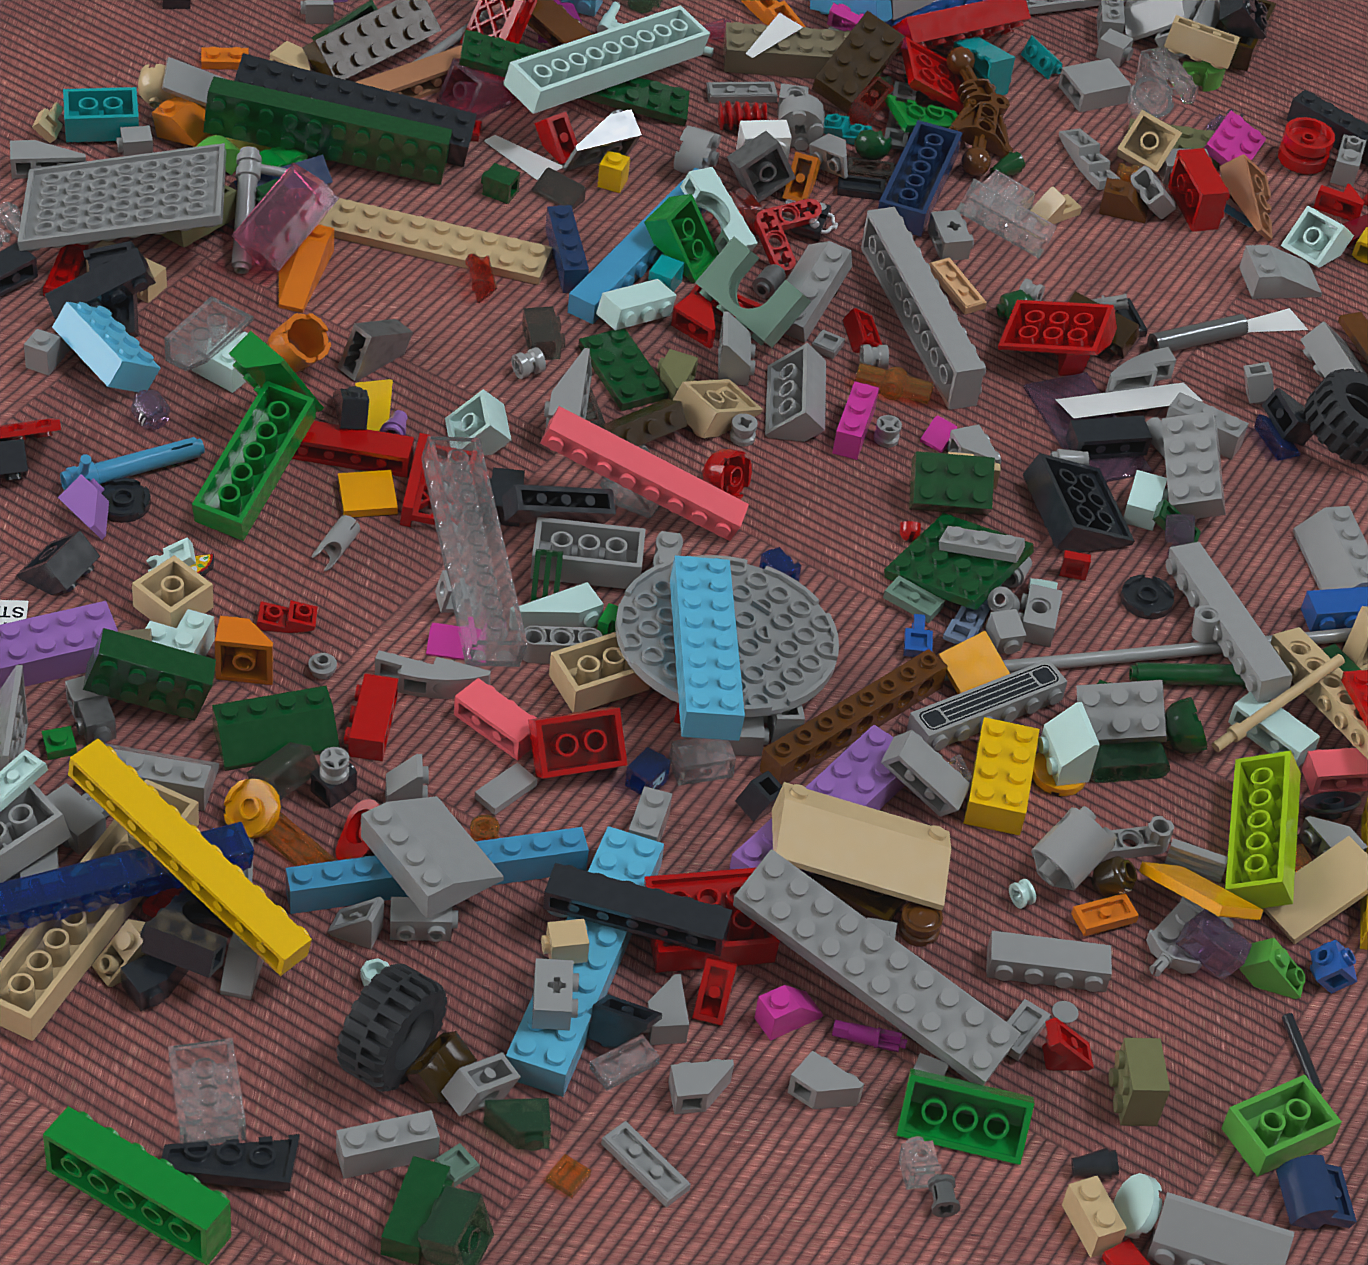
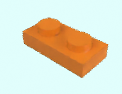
M201 47V69L238 70L242 54L249 55V48Z
M1126 893L1073 906L1071 912L1083 936L1137 923L1139 917Z

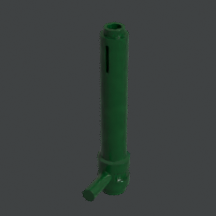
M1136 662L1135 665H1130L1129 668L1130 682L1162 680L1163 685L1242 686L1244 689H1247L1245 682L1240 675L1236 674L1232 664Z

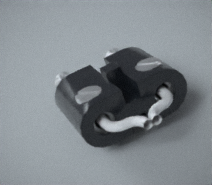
M787 199L786 202H785V204L792 203V202H796V201ZM820 203L822 211L819 219L812 224L792 228V233L820 241L823 234L829 233L832 229H837L838 223L835 222V217L831 214L832 206ZM783 217V218H784L785 220H787V221H792V220H793V219H789V218ZM829 217H831V223L833 225L830 226L827 230H824L829 220Z

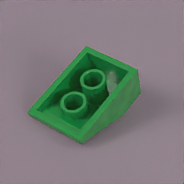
M692 194L669 197L644 221L653 243L664 255L684 262L683 274L691 283H695L719 255Z

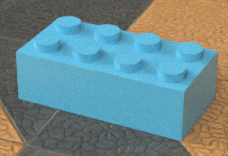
M66 302L52 328L107 387L146 394L161 369L153 360L154 357L139 346L140 342L130 336L125 331V326L115 321L111 316L112 313L105 307H91L83 302L78 304Z

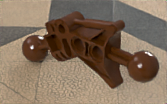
M957 47L948 54L946 63L952 74L962 76L965 81L957 89V95L960 97L964 108L950 125L949 129L963 132L961 140L972 145V148L964 152L961 159L964 171L970 176L984 175L990 168L991 158L988 152L998 155L1001 159L1009 152H1013L1012 147L1009 145L1007 126L1003 120L1010 102L1005 96L996 94V86L991 84L988 79H977L973 72L975 64L974 54L968 48Z

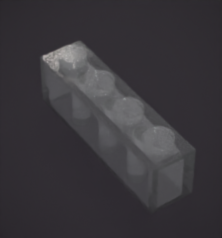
M973 179L956 209L958 213L1038 259L1049 244L1057 228L1056 225L976 179Z

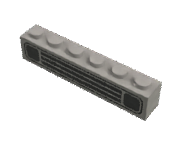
M1047 659L911 712L906 732L913 730L932 749L939 751L947 745L957 741H964L970 736L980 733L984 717L1012 722L1020 716L1032 714L1040 708L1059 703L1063 700L1068 681L1053 663Z

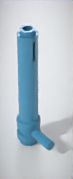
M192 437L93 463L91 457L84 454L80 458L79 467H68L65 471L60 472V480L64 491L81 474L89 482L94 478L99 484L113 479L124 478L199 458L201 454L205 453V448L200 438Z

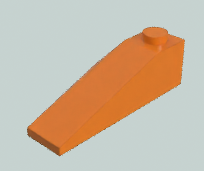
M179 96L164 101L152 112L157 137L197 147L200 142L210 135L203 132L206 107Z
M309 223L286 237L279 250V308L300 313L304 312L334 252V228Z

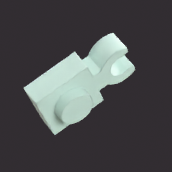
M188 537L163 548V555H154L146 560L151 567L148 572L173 555L188 566L196 564L193 543Z

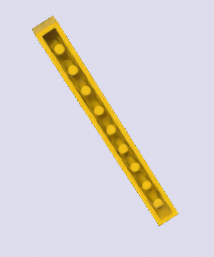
M96 739L70 757L68 776L278 975L282 976L308 956L312 939L306 929L296 925L281 906L275 905L260 886L254 885L247 879L241 868L230 863L216 845H211L202 836L196 826L190 825L181 817L175 806L165 802L152 785H147L132 766L126 765L117 756L112 747L106 746L101 740Z

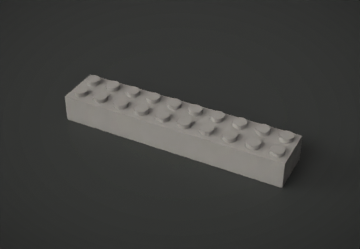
M895 207L868 210L861 249L948 410L977 406L978 397L982 392V379L986 374L985 363L980 360L974 344H971L968 339L966 329L959 323L956 312L952 310L947 296L940 289L938 280L931 273L929 264L922 257L921 249L913 241L912 233L908 232L903 217L899 216Z
M773 849L769 851L734 896V907L941 1061L947 1063L949 1067L969 1082L985 1085L1021 1035V1032Z

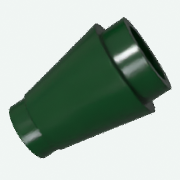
M1009 152L990 168V175L997 181L1019 174L1025 168V160L1019 152Z

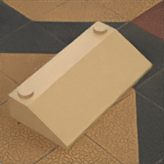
M783 783L772 808L773 850L799 869L935 909H943L951 855L949 831L944 830L940 826L926 825L809 790L799 784Z

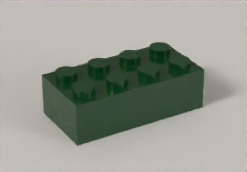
M103 628L87 663L83 690L195 721L213 686L216 659Z

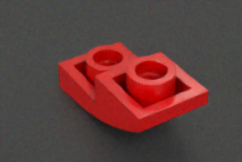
M290 600L289 606L284 607L260 601L256 626L260 630L283 633L314 631L318 606Z

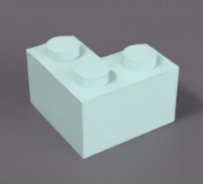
M187 609L177 628L149 621L145 628H151L152 642L206 656L215 640L214 616Z

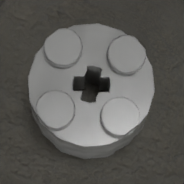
M793 94L782 101L779 106L778 120H787L792 137L790 146L803 151L809 147L810 143L823 136L825 113L823 104L816 97L810 94H806L805 97H794Z
M688 125L680 137V140L683 142L680 151L675 153L674 169L688 174L694 168L704 169L711 167V165L716 166L719 159V152H716V148L720 144L721 135Z

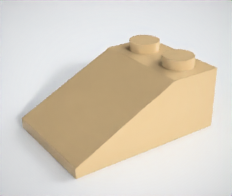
M730 379L682 382L673 398L675 401H681L687 424L693 429L694 434L701 438L718 437L732 429V420L738 414H749L755 417L763 411L757 403Z

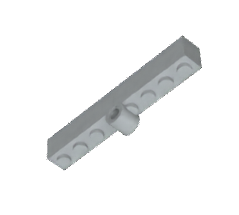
M1195 542L1170 547L1169 558L1166 559L1167 572L1176 580L1178 588L1184 592L1190 606L1195 608L1192 637L1201 643L1217 641L1222 648L1224 656L1228 657L1234 666L1236 674L1241 676L1247 690L1254 695L1258 702L1275 699L1288 690L1292 680L1291 672L1201 543Z

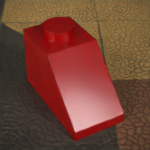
M567 112L534 123L542 146L560 164L566 163L574 148L578 145Z
M691 293L673 306L671 326L711 349L714 344L716 330L712 304Z

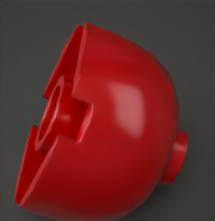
M735 449L718 450L711 454L702 468L703 481L741 499L744 494L739 493L742 492L744 487H749L751 482V461L749 458H745L744 454L746 453L744 451Z

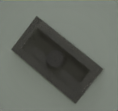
M548 167L532 188V192L556 205H571L572 210H574L585 201L586 187Z

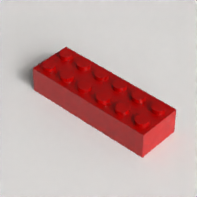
M985 0L906 17L892 26V28L912 41L933 51L937 49L936 46L943 45V48H949L954 46L956 41L977 36L986 40L994 37L996 33H1001V36L1014 32V29L1023 27V23L1031 19L1026 0ZM901 49L897 52L896 55L902 54Z

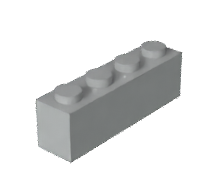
M1000 931L991 932L987 946V978L1051 985L1060 988L1084 989L1091 992H1106L1112 975L1111 945Z

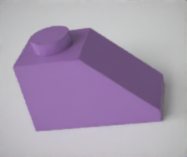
M81 474L58 498L102 540L106 536L109 501L101 494L105 489L94 478L89 482Z

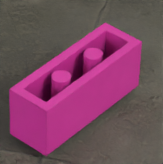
M854 381L836 431L832 454L858 460L875 412L879 392L878 387Z

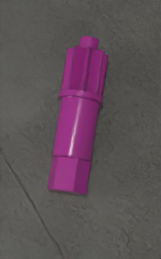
M835 1020L832 1032L834 1037L893 1052H899V1048L906 1049L907 1040L902 1039V1033L882 1029L881 1027L874 1028Z

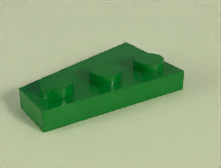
M889 94L885 100L904 133H912L918 120L949 129L958 116L953 110L933 105L925 108L916 105V101L907 99L906 103L897 101L896 96Z

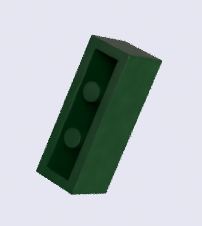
M416 1156L412 1157L381 1236L380 1255L419 1265L423 1253L429 1254L434 1235L431 1234L433 1226L439 1227L444 1213V1208L441 1207L444 1199L449 1200L453 1191L454 1181L450 1180L451 1166Z

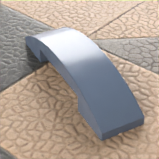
M988 598L977 610L961 606L955 619L951 620L942 639L959 644L979 634L991 611L988 605Z

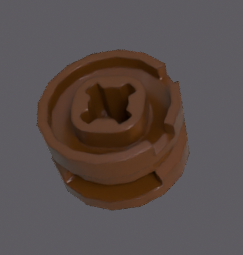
M908 902L901 914L898 927L899 934L903 940L917 947H926L928 943H934L940 934L943 922L942 911L915 902Z

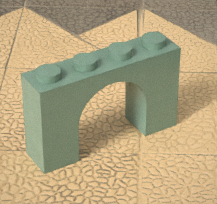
M733 237L695 283L702 288L699 293L711 302L715 299L719 302L716 307L721 312L726 311L733 314L746 329L749 328L753 332L751 337L761 346L767 343L773 348L811 301L785 280L765 304L753 309L740 307L737 299L738 286L743 277L758 261L759 257L736 237Z

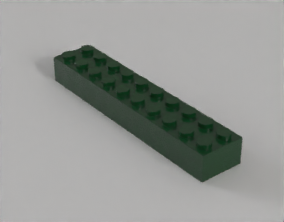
M215 76L207 93L203 132L271 148L282 147L287 150L293 148L307 153L308 156L317 157L323 155L326 160L441 185L452 135V129Z

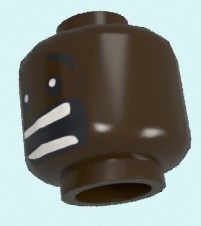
M1115 856L1100 862L1095 867L1091 883L1096 892H1100L1104 897L1108 898L1133 890L1137 880V872L1131 861Z

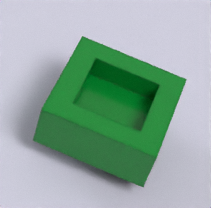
M71 726L42 731V740L47 760L73 756L77 753Z

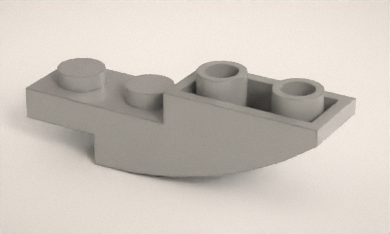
M380 650L375 657V675L399 678L398 692L426 698L455 699L459 692L477 678L490 685L491 671L453 660L436 657L434 664H429Z

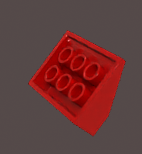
M1017 300L998 344V350L1098 355L1112 343L1117 330L1114 305Z
M756 868L644 877L645 887L661 889L666 893L681 897L688 896L696 901L711 905L718 904L732 910L730 928L721 956L650 938L656 973L704 969L707 957L738 964L737 966L775 962L779 939L733 906L735 894Z

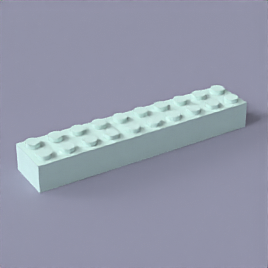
M680 5L512 61L509 64L503 85L534 114L703 54L710 32Z

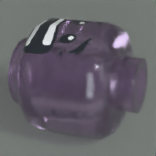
M142 390L134 396L131 412L141 426L156 430L163 427L169 421L171 408L157 390Z

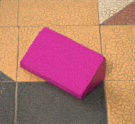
M432 623L426 655L482 663L486 631Z

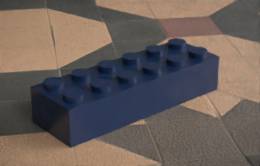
M920 120L917 121L883 192L878 209L895 207L899 216L903 217L908 232L910 231L912 235L921 237L956 161L963 132Z

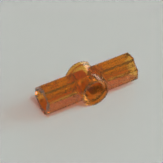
M860 363L855 377V382L878 387L881 394L889 400H898L900 397L929 404L934 387L932 382L908 376L907 372L900 367H891L885 370Z

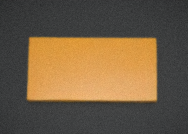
M1150 862L1141 863L1139 869L1141 874L1219 917L1249 920L1261 919L1263 909L1183 866Z

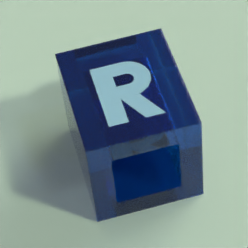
M647 747L627 766L625 786L639 795L642 794L644 786L658 790L669 778L671 761L663 754Z

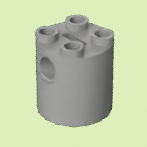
M1083 806L1079 810L1071 807L1064 817L1031 850L1038 875L1053 887L1075 890L1115 847L1116 835L1109 828H1102L1095 821L1096 815L1089 808Z

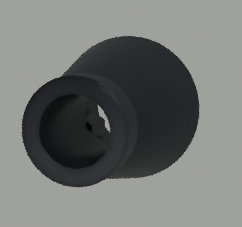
M1106 1147L1071 1158L1074 1177L1098 1176V1178L1112 1179V1176L1119 1175L1116 1150H1108Z

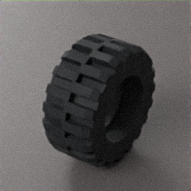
M1354 369L1334 370V372H1330L1307 398L1305 404L1306 421L1310 424L1312 433L1317 435L1318 441L1321 444H1325L1330 452L1338 454L1339 458L1345 461L1350 460L1353 464L1368 465V376L1361 371L1355 372Z
M402 963L392 964L383 968L381 973L376 974L371 979L369 985L363 988L359 998L354 1001L349 1016H346L343 1023L344 1028L338 1038L340 1042L337 1045L336 1052L342 1069L382 1092L399 1088V1085L408 1081L405 1075L407 1070L425 1053L427 1047L436 1039L438 1032L442 1028V1020L447 1011L445 1007L447 997L442 985Z

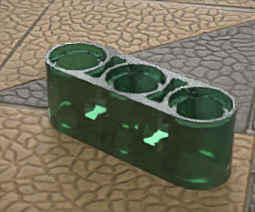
M1158 741L1099 745L1091 778L1097 783L1158 779L1169 773L1170 764L1163 745Z

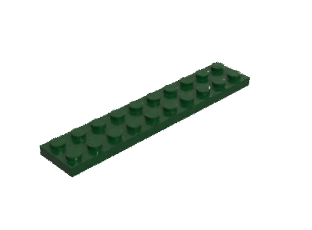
M465 30L458 65L506 77L510 62L545 50L531 48L524 44L513 43L498 37H491L477 31ZM637 77L580 98L626 111L632 110L633 113L685 127L690 91Z

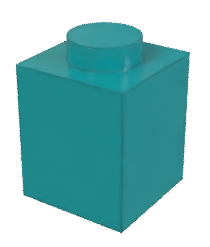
M662 254L650 269L648 281L659 279L674 292L682 282L684 262Z

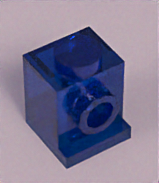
M780 547L769 549L761 554L759 568L772 567L799 582L801 564L799 562L794 564L792 558L786 555Z

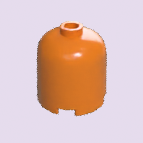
M296 313L270 334L267 345L279 354L294 372H298L324 358L329 352L331 342L328 343L326 333L328 328L319 317L312 313L307 315Z

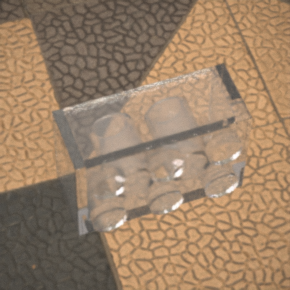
M233 1038L168 1046L169 1072L180 1143L208 1141L212 1145L224 1143L228 1139L246 1140V1117Z

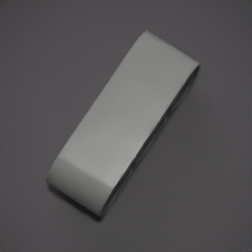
M529 626L521 634L520 656L528 663L550 664L551 652L601 637L602 633L595 628Z

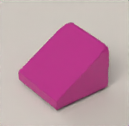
M936 416L920 438V442L942 453L948 447L951 430L958 428L955 424L940 416Z

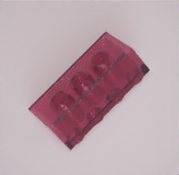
M292 163L231 236L264 271L278 272L339 198L324 181L296 163Z

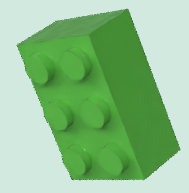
M1304 1074L1230 1107L1221 1129L1258 1177L1280 1167L1291 1159L1305 1156L1333 1143L1342 1121Z

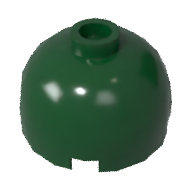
M1191 697L1172 703L1165 711L1167 742L1169 741L1172 748L1182 754H1194L1208 750L1203 726L1196 714L1198 711Z

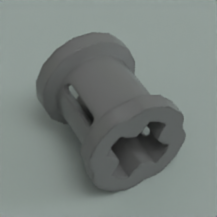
M936 1175L928 1180V1189L932 1192L934 1202L931 1209L933 1215L937 1217H950L960 1211V1202L956 1199L954 1191L956 1187L955 1177L952 1175Z

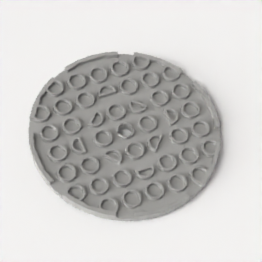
M692 556L730 560L745 717L782 713L794 709L815 697L829 682L834 672L839 652V638L835 623L830 613H825L820 607L819 599L801 583L772 567L766 566L765 569L747 564L748 560L730 556ZM667 561L642 573L628 586L618 606L615 628L621 653L633 671L653 689L668 699L679 703L670 590L673 564Z

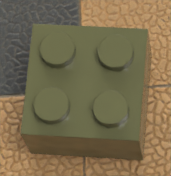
M1124 1038L1120 1050L1115 1052L1114 1068L1109 1070V1085L1114 1087L1115 1090L1113 1110L1119 1114L1120 1126L1158 1125L1170 1093L1161 1038Z

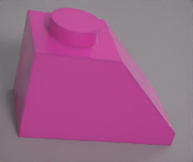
M783 985L758 996L754 1018L771 1041L822 1018L823 1013L806 991Z

